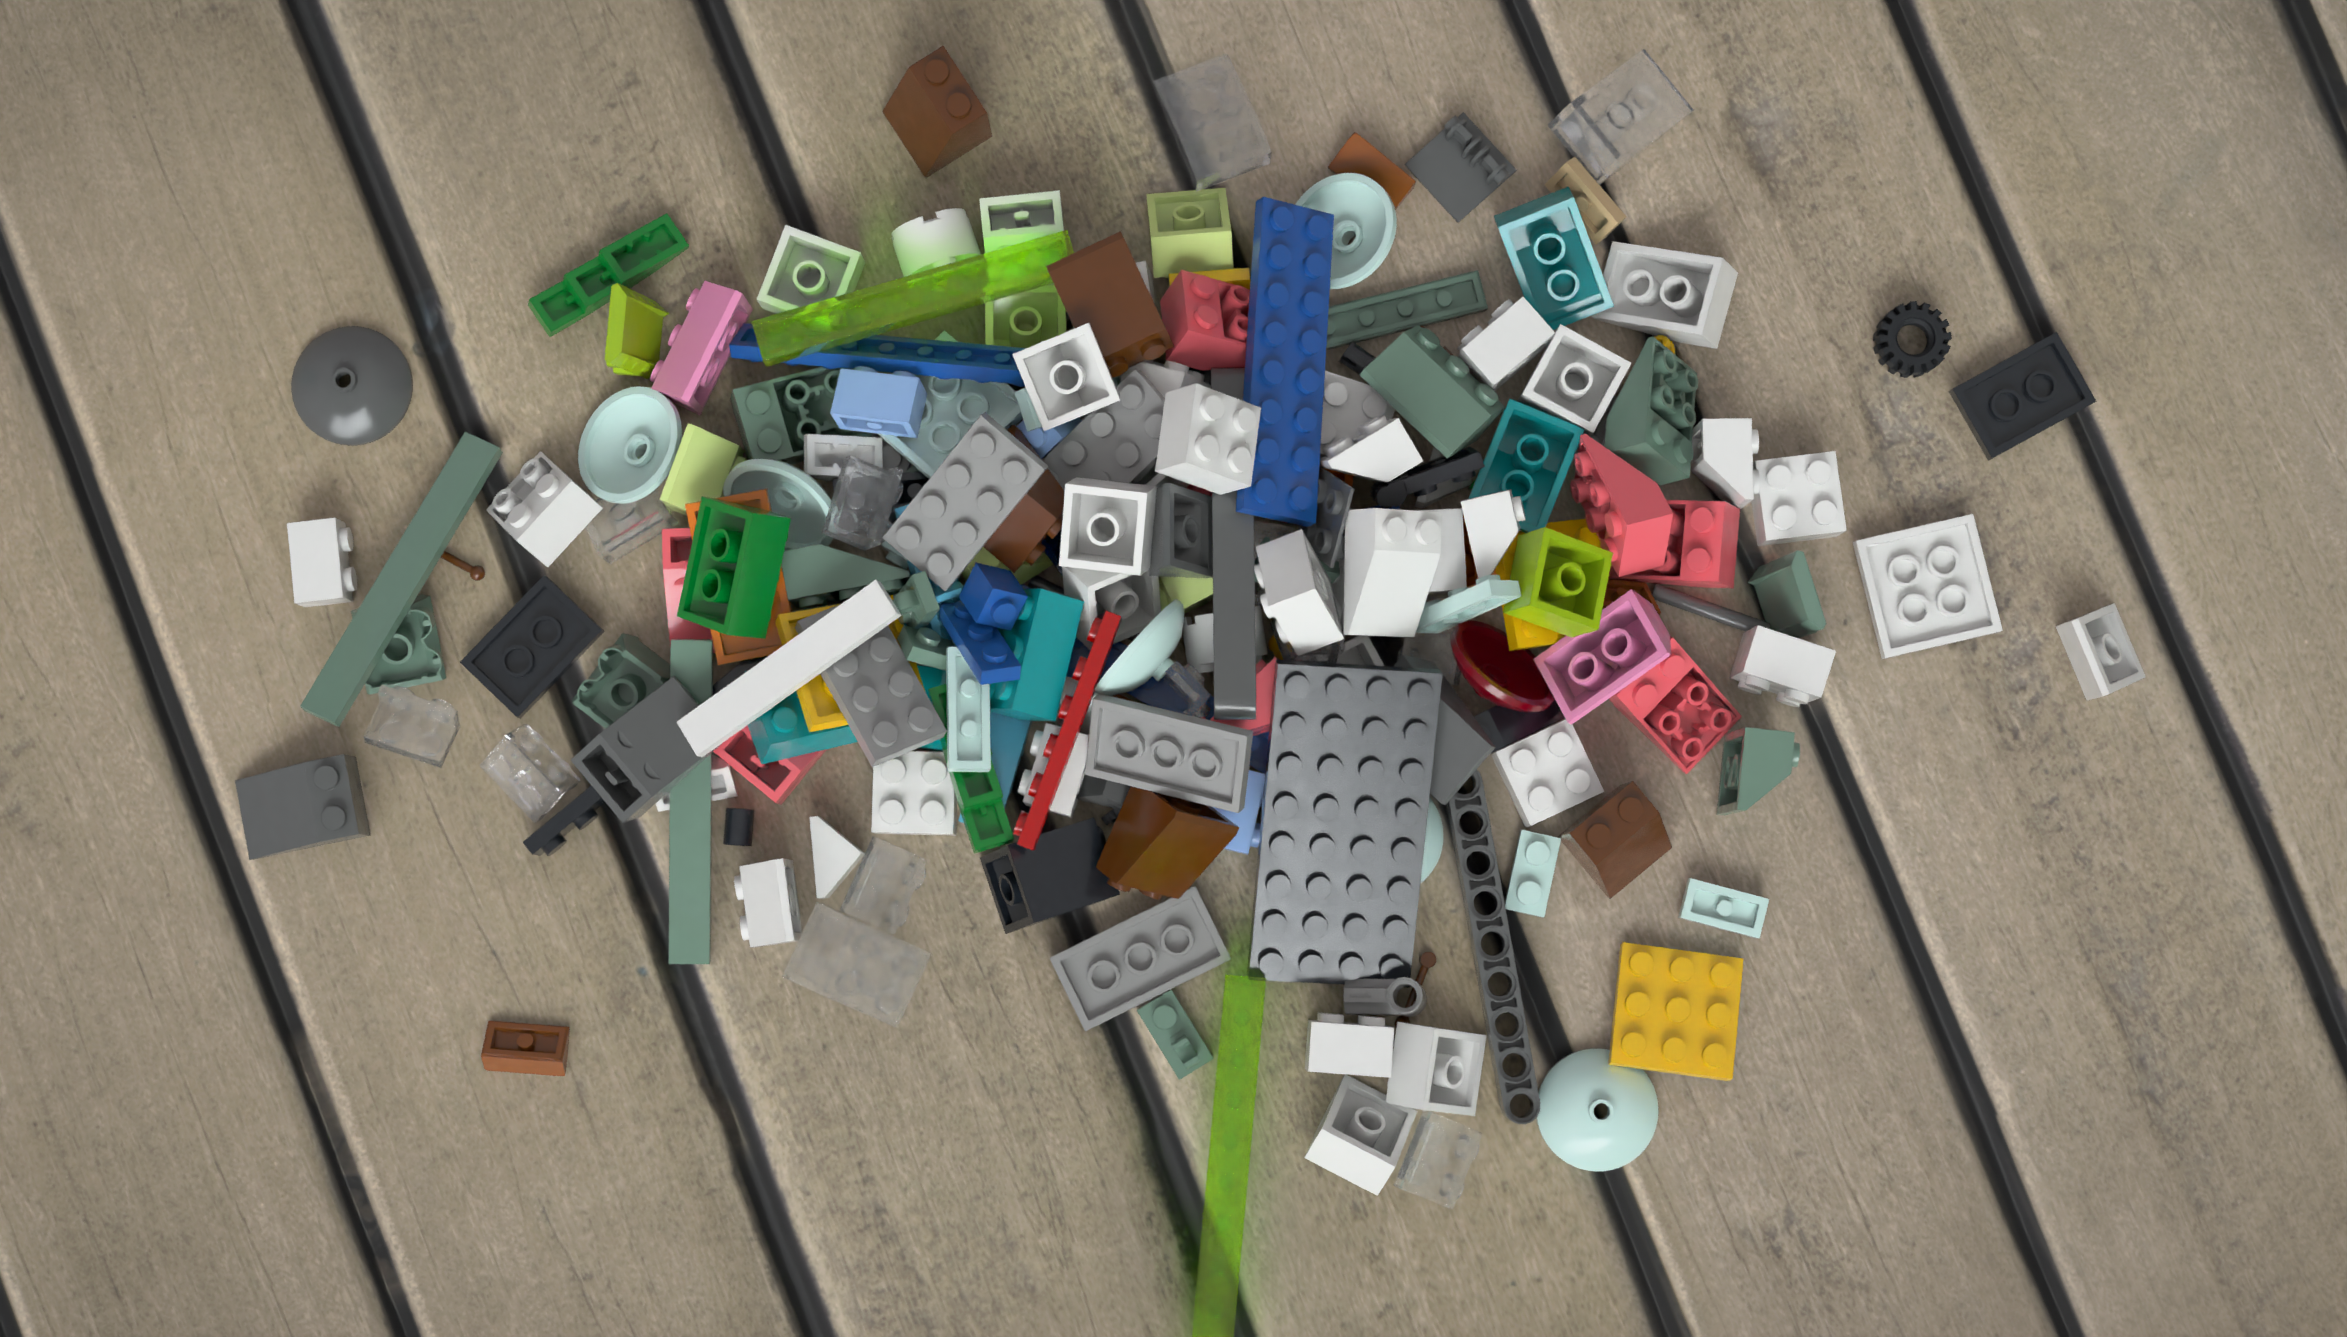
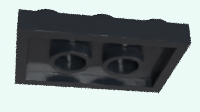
M2057 332L1949 391L1988 461L2097 402Z
M544 575L460 663L517 718L521 719L605 631L549 577Z

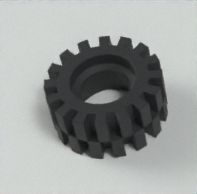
M1910 301L1907 305L1902 303L1896 306L1879 321L1876 326L1878 329L1873 334V341H1876L1873 349L1875 354L1879 353L1881 356L1878 360L1882 366L1886 363L1890 367L1888 372L1892 374L1899 372L1901 373L1900 377L1903 378L1914 375L1915 378L1930 372L1945 359L1944 356L1951 347L1948 345V341L1952 339L1951 332L1947 333L1946 328L1949 326L1947 319L1942 321L1939 318L1942 313L1938 309L1932 311L1929 309L1930 304L1924 302L1922 305H1917V301ZM1914 325L1925 333L1927 343L1923 352L1913 355L1904 352L1900 348L1897 336L1902 327Z

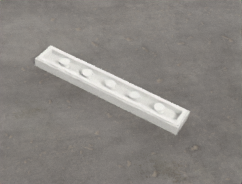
M874 580L677 721V724L695 754L699 757H704L902 615L882 583Z

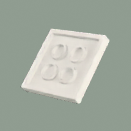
M1973 514L1853 542L1882 659L2003 631Z

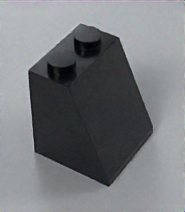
M1094 817L1041 834L1034 851L1019 846L1015 842L980 857L1005 934L1120 895L1118 889L1107 883L1109 878L1096 868L1105 847L1106 838L1102 829L1097 826Z

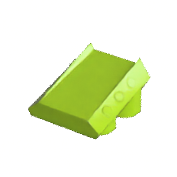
M619 283L611 286L604 360H606L608 367L613 368L615 374L640 376L649 379L660 358L663 317L669 313L656 301Z

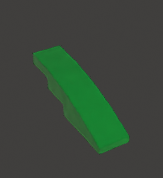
M668 213L599 250L597 257L566 273L563 281L530 298L528 306L548 336L552 337L609 303L612 285L619 283L629 289L687 250L689 244Z
M946 684L929 688L928 695L947 730ZM946 732V734L944 735V737L940 739V742H941V745H942L943 753H944L945 760H946V764H947V732ZM992 760L989 772H949L973 853L1012 843L1014 836L1003 806V793Z

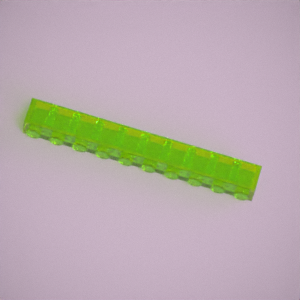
M1224 975L1191 1337H1234L1266 978Z

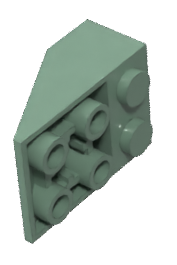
M1655 337L1647 339L1607 417L1604 447L1660 486L1690 478V466L1693 459V425L1696 422L1694 411L1695 394L1698 388L1697 373Z
M819 367L733 389L730 402L747 460L773 459L790 465L803 462L805 434L872 437V434L869 432L839 429L830 414L841 368L826 369Z
M821 544L786 550L782 559V570L788 600L796 608L804 610L828 606L827 602L840 600L845 602L874 580L880 581L889 595L898 594L911 577L908 570Z

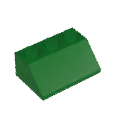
M702 496L677 617L726 635L766 639L791 518L760 508Z

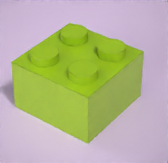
M1546 527L1519 535L1510 580L1519 582L1521 597L1506 603L1503 613L1571 638L1599 630L1613 552Z

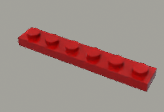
M1105 611L1103 619L1095 617L1087 637V641L1093 642L1088 658L1080 656L1072 679L1079 681L1073 697L1065 695L1057 718L1064 720L1059 735L1050 734L1043 752V757L1049 759L1044 774L1036 772L1028 792L1029 796L1034 797L1029 813L1021 811L1013 834L1019 836L1017 842L1019 846L1032 851L1036 848L1093 698L1095 687L1099 682L1122 621L1120 615Z

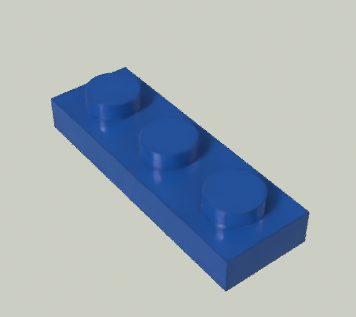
M958 600L956 603L940 604L939 619L980 685L1020 680L1021 664L997 627L976 623L961 600Z

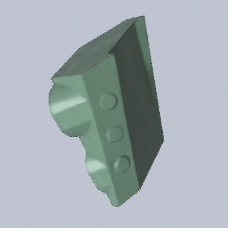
M1797 550L1758 567L1747 583L1755 587L1765 621L1770 623L1769 629L1796 638L1811 635L1825 629L1827 623L1804 552Z
M420 594L416 597L366 681L367 694L370 695L446 679L430 595ZM359 608L351 611L352 619Z
M622 633L613 646L602 652L598 658L597 668L587 680L582 682L577 690V694L572 699V703L606 729L670 679V664L640 642L638 637Z

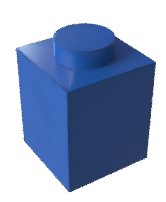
M976 562L959 598L976 623L1011 631L1028 595L1010 570Z

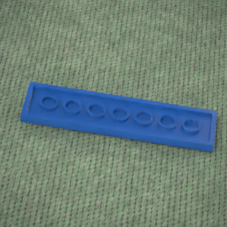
M1262 197L1256 201L1243 390V401L1260 407L1261 412L1251 487L1237 490L1236 512L1309 527L1316 523L1334 214Z

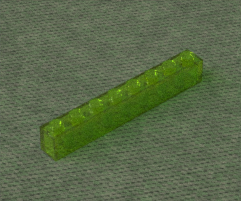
M1064 230L751 321L763 362L768 367L1053 284L1046 266L1073 254L1074 250L1068 231Z

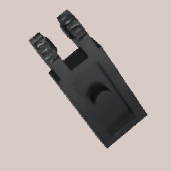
M1469 446L1448 459L1442 456L1414 466L1389 482L1374 483L1369 491L1371 492L1370 496L1381 508L1397 507L1404 503L1408 494L1414 493V496H1423L1438 489L1437 484L1452 479L1453 483L1468 480L1476 475L1475 470L1483 468L1485 465L1481 453Z

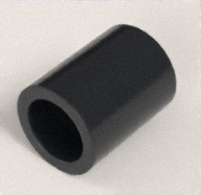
M726 808L723 845L752 846L754 810Z

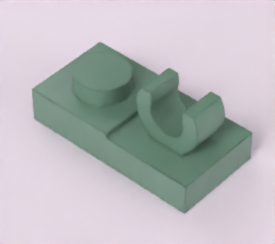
M926 571L911 575L905 586L901 588L898 594L893 596L894 600H892L902 615L898 618L899 622L902 625L906 624L908 627L915 629L927 627L940 609Z
M904 625L897 638L906 660L945 671L947 647H957L952 638L951 640L941 638L937 632L926 627L915 629Z
M1172 989L1137 1010L1179 1080L1214 1059Z

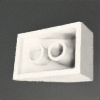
M1612 241L1603 277L1614 307L1594 314L1591 317L1595 320L1654 336L1665 335L1670 340L1679 343L1717 349L1738 272L1721 257Z
M1384 508L1349 510L1345 523L1343 635L1415 637L1441 555L1442 512Z

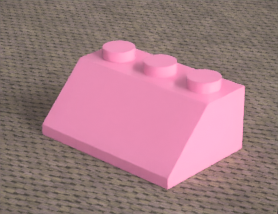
M704 281L700 290L695 288L691 293L686 305V310L689 313L683 325L677 324L673 329L668 341V346L671 349L665 361L660 359L657 362L650 377V381L653 382L651 389L662 393L671 402L698 415L701 414L731 354L730 342L743 323L747 322L753 310L743 293Z
M1631 589L1602 610L1599 630L1572 638L1565 636L1535 657L1534 661L1564 717L1572 725L1671 655L1670 634L1653 604Z

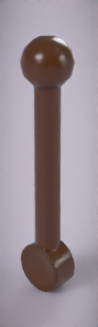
M446 551L440 557L468 572L475 581H480L485 577V570L480 565L472 566Z
M1429 951L1422 953L1419 959L1421 967L1415 981L1421 986L1428 969L1433 967L1437 960L1435 954ZM1413 987L1404 1008L1412 1006L1416 1001L1417 993ZM1397 1017L1394 1022L1395 1028H1397V1022L1410 1023L1409 1017Z

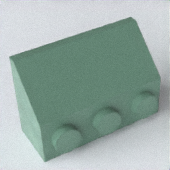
M1419 325L1403 332L1359 374L1447 459L1476 442L1505 408L1498 400L1497 393L1490 386L1476 380L1469 373V367L1462 359L1450 355L1440 345L1439 338L1432 331Z
M1744 727L1724 735L1716 815L1725 816L1746 811L1791 774L1792 767L1798 766L1800 758V743L1794 742L1795 732Z

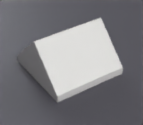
M1090 323L1012 354L1043 431L1121 400Z
M2115 603L2056 626L2086 700L2108 695L2145 678Z

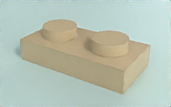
M1576 157L1567 161L1545 184L1551 193L1569 186L1587 234L1595 244L1605 239L1627 217Z

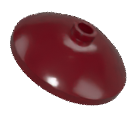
M1474 620L1459 623L1450 635L1453 657L1466 681L1480 697L1499 706L1521 712L1544 711L1555 700L1534 661L1536 656L1529 649L1509 651L1507 634L1492 625Z

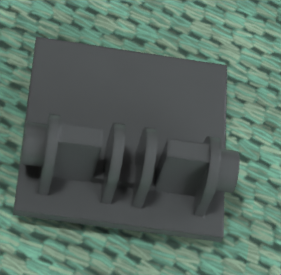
M1464 112L1458 117L1455 115L1445 124L1444 130L1405 163L1408 170L1457 223L1517 171Z
M1319 467L1316 523L1309 527L1299 525L1298 530H1303L1318 559L1328 567L1334 568L1336 558L1345 560L1344 527L1355 489L1323 467Z

